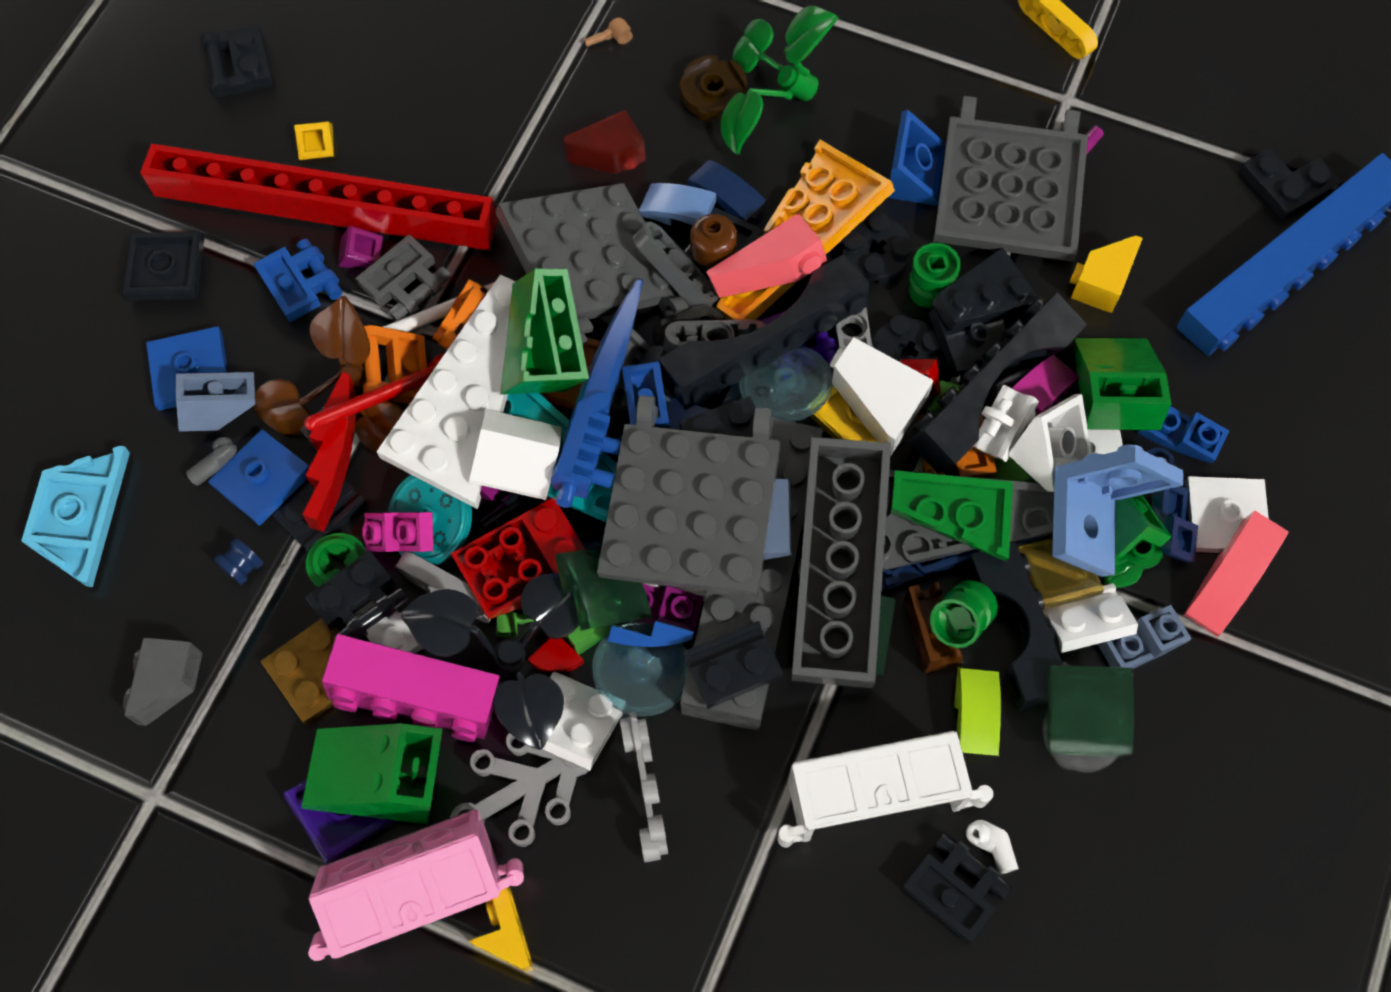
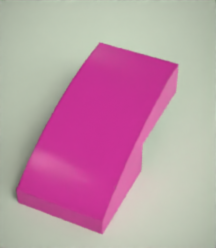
M1052 355L1031 370L1012 389L1035 397L1039 401L1034 410L1035 416L1046 411L1054 402L1057 403L1078 383L1077 373Z

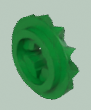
M345 533L326 535L319 539L308 552L306 558L307 574L314 585L320 587L340 572L337 568L330 571L333 566L328 557L329 554L339 560L346 557L343 562L347 567L367 553L363 544L352 535Z

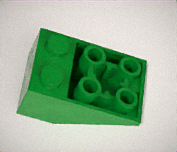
M1074 338L1073 347L1079 391L1083 398L1088 430H1161L1171 406V398L1166 372L1148 339Z
M403 723L317 729L301 809L427 824L443 729Z

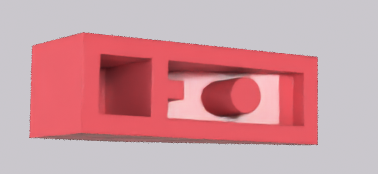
M796 214L709 269L706 273L715 293L721 298L798 282L826 264L828 260L820 238L803 218Z

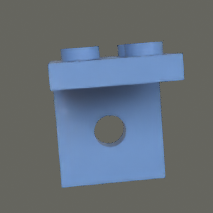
M1123 445L1118 447L1117 451L1106 454H1088L1083 460L1056 466L1052 557L1101 577L1115 575L1116 501L1183 486V470L1167 463L1164 458L1151 455L1137 445Z

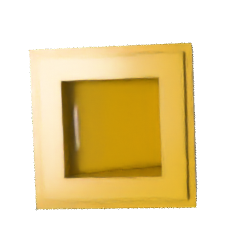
M318 122L294 125L299 160L334 157L332 123Z

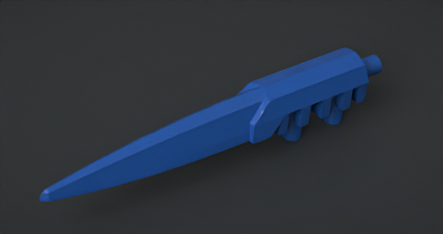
M637 279L633 283L616 311L588 369L589 379L583 382L550 479L553 489L559 491L556 503L561 507H571L574 496L587 499L592 484L607 488L612 486L615 473L597 469L602 452L619 456L621 440L607 437L611 417L608 415L627 353L644 279Z

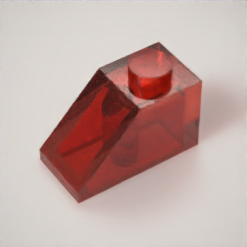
M626 110L563 137L566 158L572 164L617 174L624 170L633 169L641 162L646 161L644 139Z

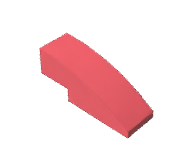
M1257 511L1249 514L1241 521L1225 550L1217 556L1183 615L1218 637L1250 595L1289 532Z

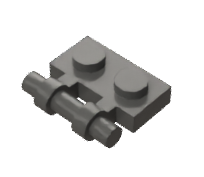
M409 234L355 279L358 286L381 307L393 298L397 304L388 310V313L393 320L398 321L406 314L411 316L419 309L418 305L429 295L435 296L443 289L442 285L451 278V275L444 267H440L432 274L428 269L435 264L433 255ZM417 278L421 284L409 294L406 293L403 289Z

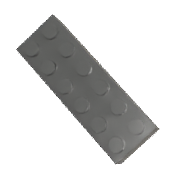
M811 437L792 681L873 688L876 677L891 443Z

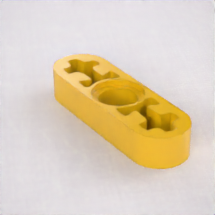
M1018 0L1021 10L1072 57L1083 59L1097 48L1098 40L1094 31L1060 0Z

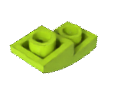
M958 667L954 707L959 709L956 732L962 753L998 756L1001 726L999 672Z

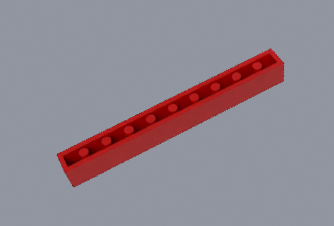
M151 143L140 171L155 197L347 228L353 226L366 231L407 237L410 234L415 239L489 251L498 224L492 197Z

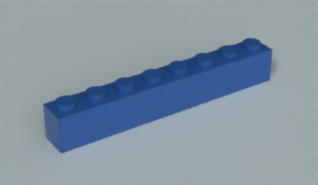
M1383 153L1380 154L1189 307L1176 328L1207 357L1218 348L1222 351L1228 349L1238 339V332L1241 329L1251 330L1264 317L1263 311L1268 307L1272 310L1278 308L1288 298L1289 294L1287 292L1294 287L1297 291L1300 290L1314 276L1312 271L1317 267L1323 271L1337 258L1338 254L1336 252L1339 249L1349 250L1362 237L1360 232L1365 228L1370 232L1386 217L1384 213L1387 210L1391 211V160Z

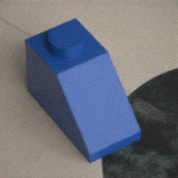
M659 361L622 367L630 425H636L637 404L640 395L655 397V406H658L655 427L670 429Z

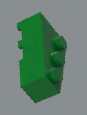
M535 268L512 284L500 395L566 392L589 379L568 269Z

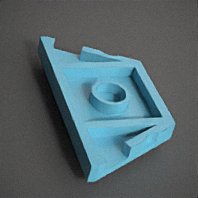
M125 446L112 448L113 453L93 459L89 455L77 459L66 466L58 465L43 470L21 540L35 552L87 587H93L130 455Z

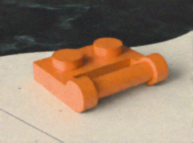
M373 325L364 326L370 343V353L365 361L366 383L363 385V394L388 384L381 382L378 344L386 345L389 383L427 368L425 338L423 335ZM422 386L389 399V401L410 404Z

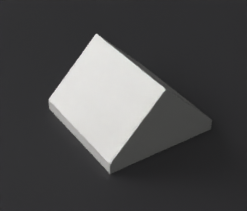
M1074 394L1034 417L1008 453L1047 492H1054L1056 466L1083 460L1086 455L1092 454L1082 394Z
M485 409L469 483L546 500L551 483L550 479L560 448L562 427Z

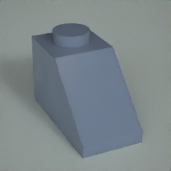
M254 372L176 374V408L179 432L219 430L255 405Z

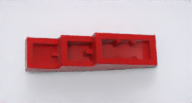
M342 372L323 410L356 397V388L350 374ZM356 414L318 430L311 431L309 435L311 442L318 452L306 473V477L315 490L302 515L310 528L323 533L340 497L349 466Z

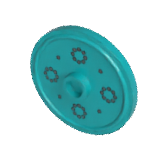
M413 475L407 477L398 486L388 508V513L432 512L433 551L410 553L433 565L443 563L452 558L451 553L464 545L470 532L472 506ZM398 551V552H399V554L402 556L405 551Z

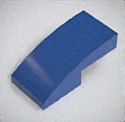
M655 621L651 636L612 626L608 642L633 647H664L690 641L694 632Z

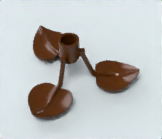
M345 295L319 312L310 324L312 342L325 357L339 358V363L341 364L340 371L302 398H300L295 385L283 379L269 380L255 392L254 411L257 412L258 417L281 434L296 436L307 430L304 421L310 416V412L304 404L309 403L337 383L342 372L350 374L355 387L366 383L365 361L370 353V343L359 315ZM388 401L377 404L360 412L363 417L359 418L356 422L355 432L368 449L377 453V450L404 412L397 405Z

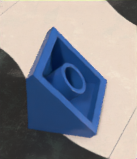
M908 109L902 111L890 175L894 192L888 198L938 205L946 143Z

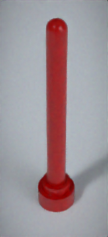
M446 352L435 356L425 369L308 416L304 421L306 429L309 431L318 430L423 386Z

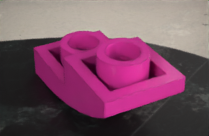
M432 512L364 513L365 523L362 529V536L365 541L366 551H433Z

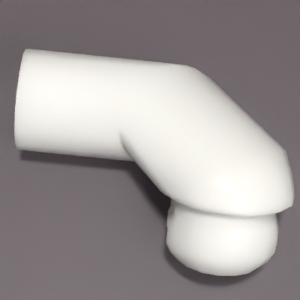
M976 820L969 824L966 830L967 839L975 846L993 854L997 871L1005 874L1019 869L1009 835L1005 830L984 820Z

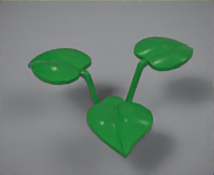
M817 6L803 8L794 17L786 32L785 39L788 46L784 52L787 61L794 65H787L785 67L764 53L774 37L772 26L763 19H755L747 25L744 36L736 44L732 60L738 63L746 74L755 68L761 58L780 72L778 83L782 90L750 88L746 95L737 93L732 97L721 118L722 137L732 152L740 155L743 143L758 123L763 111V99L761 96L784 97L787 100H791L794 96L803 102H807L815 95L819 84L818 78L810 74V70L805 68L801 62L812 52L839 19L837 15Z

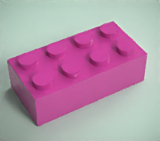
M337 634L322 683L328 700H332V706L338 709L356 712L357 707L373 711L372 716L380 720L396 722L398 717L413 721L412 725L452 731L451 736L456 739L475 742L476 737L485 739L494 708V695L499 685L500 676Z

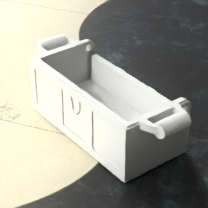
M954 731L793 762L788 778V786L797 826H782L778 834V843L782 847H789L794 842L810 841L815 829L950 802L953 812L972 806L983 808L993 798V790L987 785H982L977 790H972L958 735Z

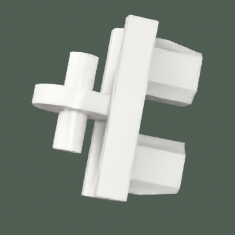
M1003 385L991 407L985 406L981 413L986 418L979 429V440L973 445V448L1004 462L1012 459L1008 453L1019 440L1025 427L1029 426L1036 415L1034 410L1039 401L1035 397L1022 394Z

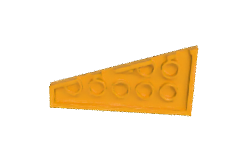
M819 140L814 148L816 154L810 163L805 162L800 170L801 178L795 188L787 191L763 231L766 234L796 214H799L820 238L824 252L827 254L894 192V187L889 179L824 141ZM796 282L721 297L716 308L719 314L726 320H756Z

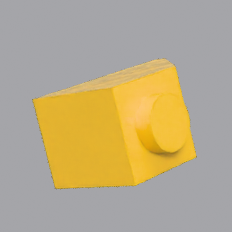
M1135 235L1090 251L1085 264L1077 263L1069 283L1076 285L1071 299L1112 313L1124 288L1142 237Z

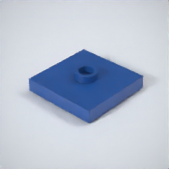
M219 326L146 342L154 406L158 411L176 407V374L228 373L223 334Z
M262 429L208 483L260 526L307 480L306 473L310 466Z

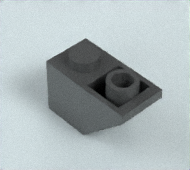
M143 638L141 650L136 652L133 660L135 674L132 686L126 691L124 696V716L137 725L147 726L194 692L203 653L191 642Z

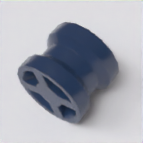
M236 537L230 542V549L225 554H218L213 559L227 575L241 586L247 581V575L253 569H259L264 564L250 548Z

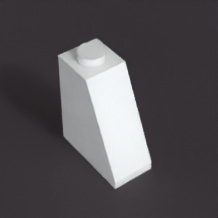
M853 337L847 348L840 347L831 361L830 367L834 368L832 384L877 442L891 443L892 455L928 399L933 380Z

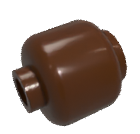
M707 214L694 222L690 230V248L694 259L700 265L713 268L736 253L737 230L733 222L726 216Z

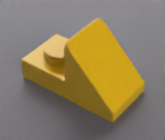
M507 887L500 891V895L497 898L486 901L492 925L500 924L501 929L468 942L476 948L524 972L534 970V966L511 888Z

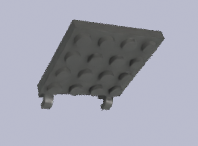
M963 96L959 117L950 116L933 242L995 251L1004 248L1009 253L1074 262L1078 251L1088 135L1078 134L1080 111L1066 110L1065 120L1061 123L1060 131L974 120L977 97Z
M624 183L498 203L496 215L526 274L535 268L568 269L583 346L588 341L585 333L592 332L594 328L589 319L615 314L637 279H644L637 309L658 305L667 326L673 322L682 321L679 313L687 312L689 308L684 298L677 293L636 247L633 236L646 222L641 213L638 212L639 210Z
M639 395L636 425H624L597 570L598 576L606 579L758 597L781 448L779 440H770L773 425L771 409L755 408L752 438L655 427L658 415L655 397Z

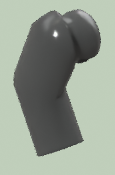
M221 437L216 439L212 445L213 452L186 471L187 477L196 486L201 485L238 453L237 446L233 445L230 438Z

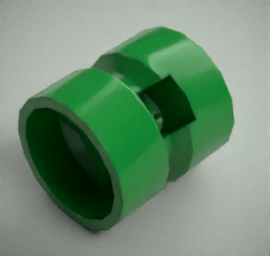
M930 243L922 246L916 252L907 288L911 300L918 306L933 309L932 302L937 294L957 280L961 266L960 258L954 249L942 243Z
M973 580L960 582L932 610L930 624L933 633L938 640L950 647L964 648L971 645L996 617L998 609L996 597L990 588L981 582Z

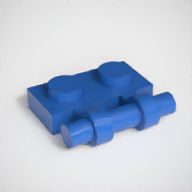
M302 239L297 243V248L300 252L292 257L287 249L283 247L253 263L289 323L321 306L316 296L317 293L321 291L326 292L331 300H336L343 294L338 285V277L333 270L326 267L323 262V254L308 239ZM306 268L311 269L315 274L307 280L301 273Z

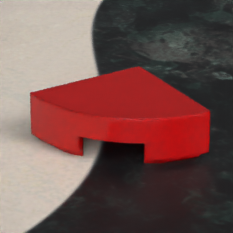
M550 638L528 658L529 664L542 672H570L584 664L583 658L562 638Z

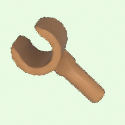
M615 18L610 22L608 29L584 40L587 47L613 37L619 44H625L632 39L633 34L630 32L631 28L624 19Z

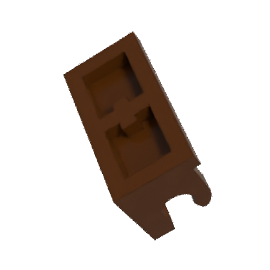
M935 582L932 588L921 591L919 585L908 587L903 600L924 674L963 665L961 650L942 643L935 636L931 628V612L935 605L943 598V590L939 582Z

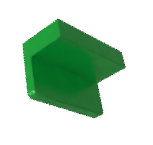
M1144 495L1116 501L1115 557L1122 558L1141 539L1162 547L1172 537Z

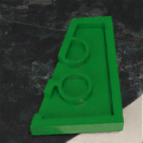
M894 471L891 513L1005 562L1009 559L1013 482Z

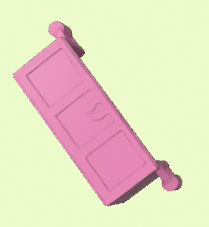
M474 809L321 866L318 869L309 896L310 904L321 931L313 936L308 952L309 957L314 961H320L326 955H331L332 958L336 959L497 898L501 890L510 885L518 886L523 882V863L521 860L513 858L507 864H498L479 810ZM506 874V877L500 879V876Z

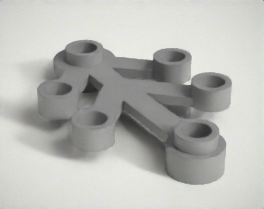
M631 712L630 717L620 719L625 753L636 751L649 826L648 828L639 829L645 863L661 860L660 855L668 854L662 814L653 815L652 804L660 803L655 773L646 774L645 762L653 761L646 719L637 720L636 712Z
M509 733L506 737V745L512 754L521 756L531 753L551 759V761L539 768H534L494 758L493 754L485 749L477 750L470 759L471 768L477 775L488 776L491 774L515 780V782L475 805L472 803L458 805L452 811L450 818L476 809L479 810L483 824H485L486 818L524 796L518 820L513 822L509 828V837L515 845L525 847L530 845L535 838L533 826L546 783L560 775L556 796L547 803L545 814L552 824L563 825L571 816L569 805L577 777L586 774L589 770L543 749L537 750L527 745L519 749L512 747V741L515 737ZM480 757L490 758V765L486 769H478L476 767V762ZM556 805H562L566 808L564 816L559 819L551 816V810ZM521 826L528 827V837L524 840H517L515 838L516 829Z

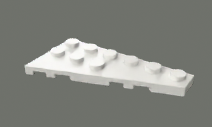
M501 274L377 450V454L382 460L476 509L479 507L482 485L469 483L485 409L503 413L508 394L500 395L512 284L515 281Z

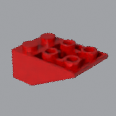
M552 498L451 553L488 620L520 609L522 592L525 586L539 575L548 573L581 577L584 581L595 575L591 557L560 506Z

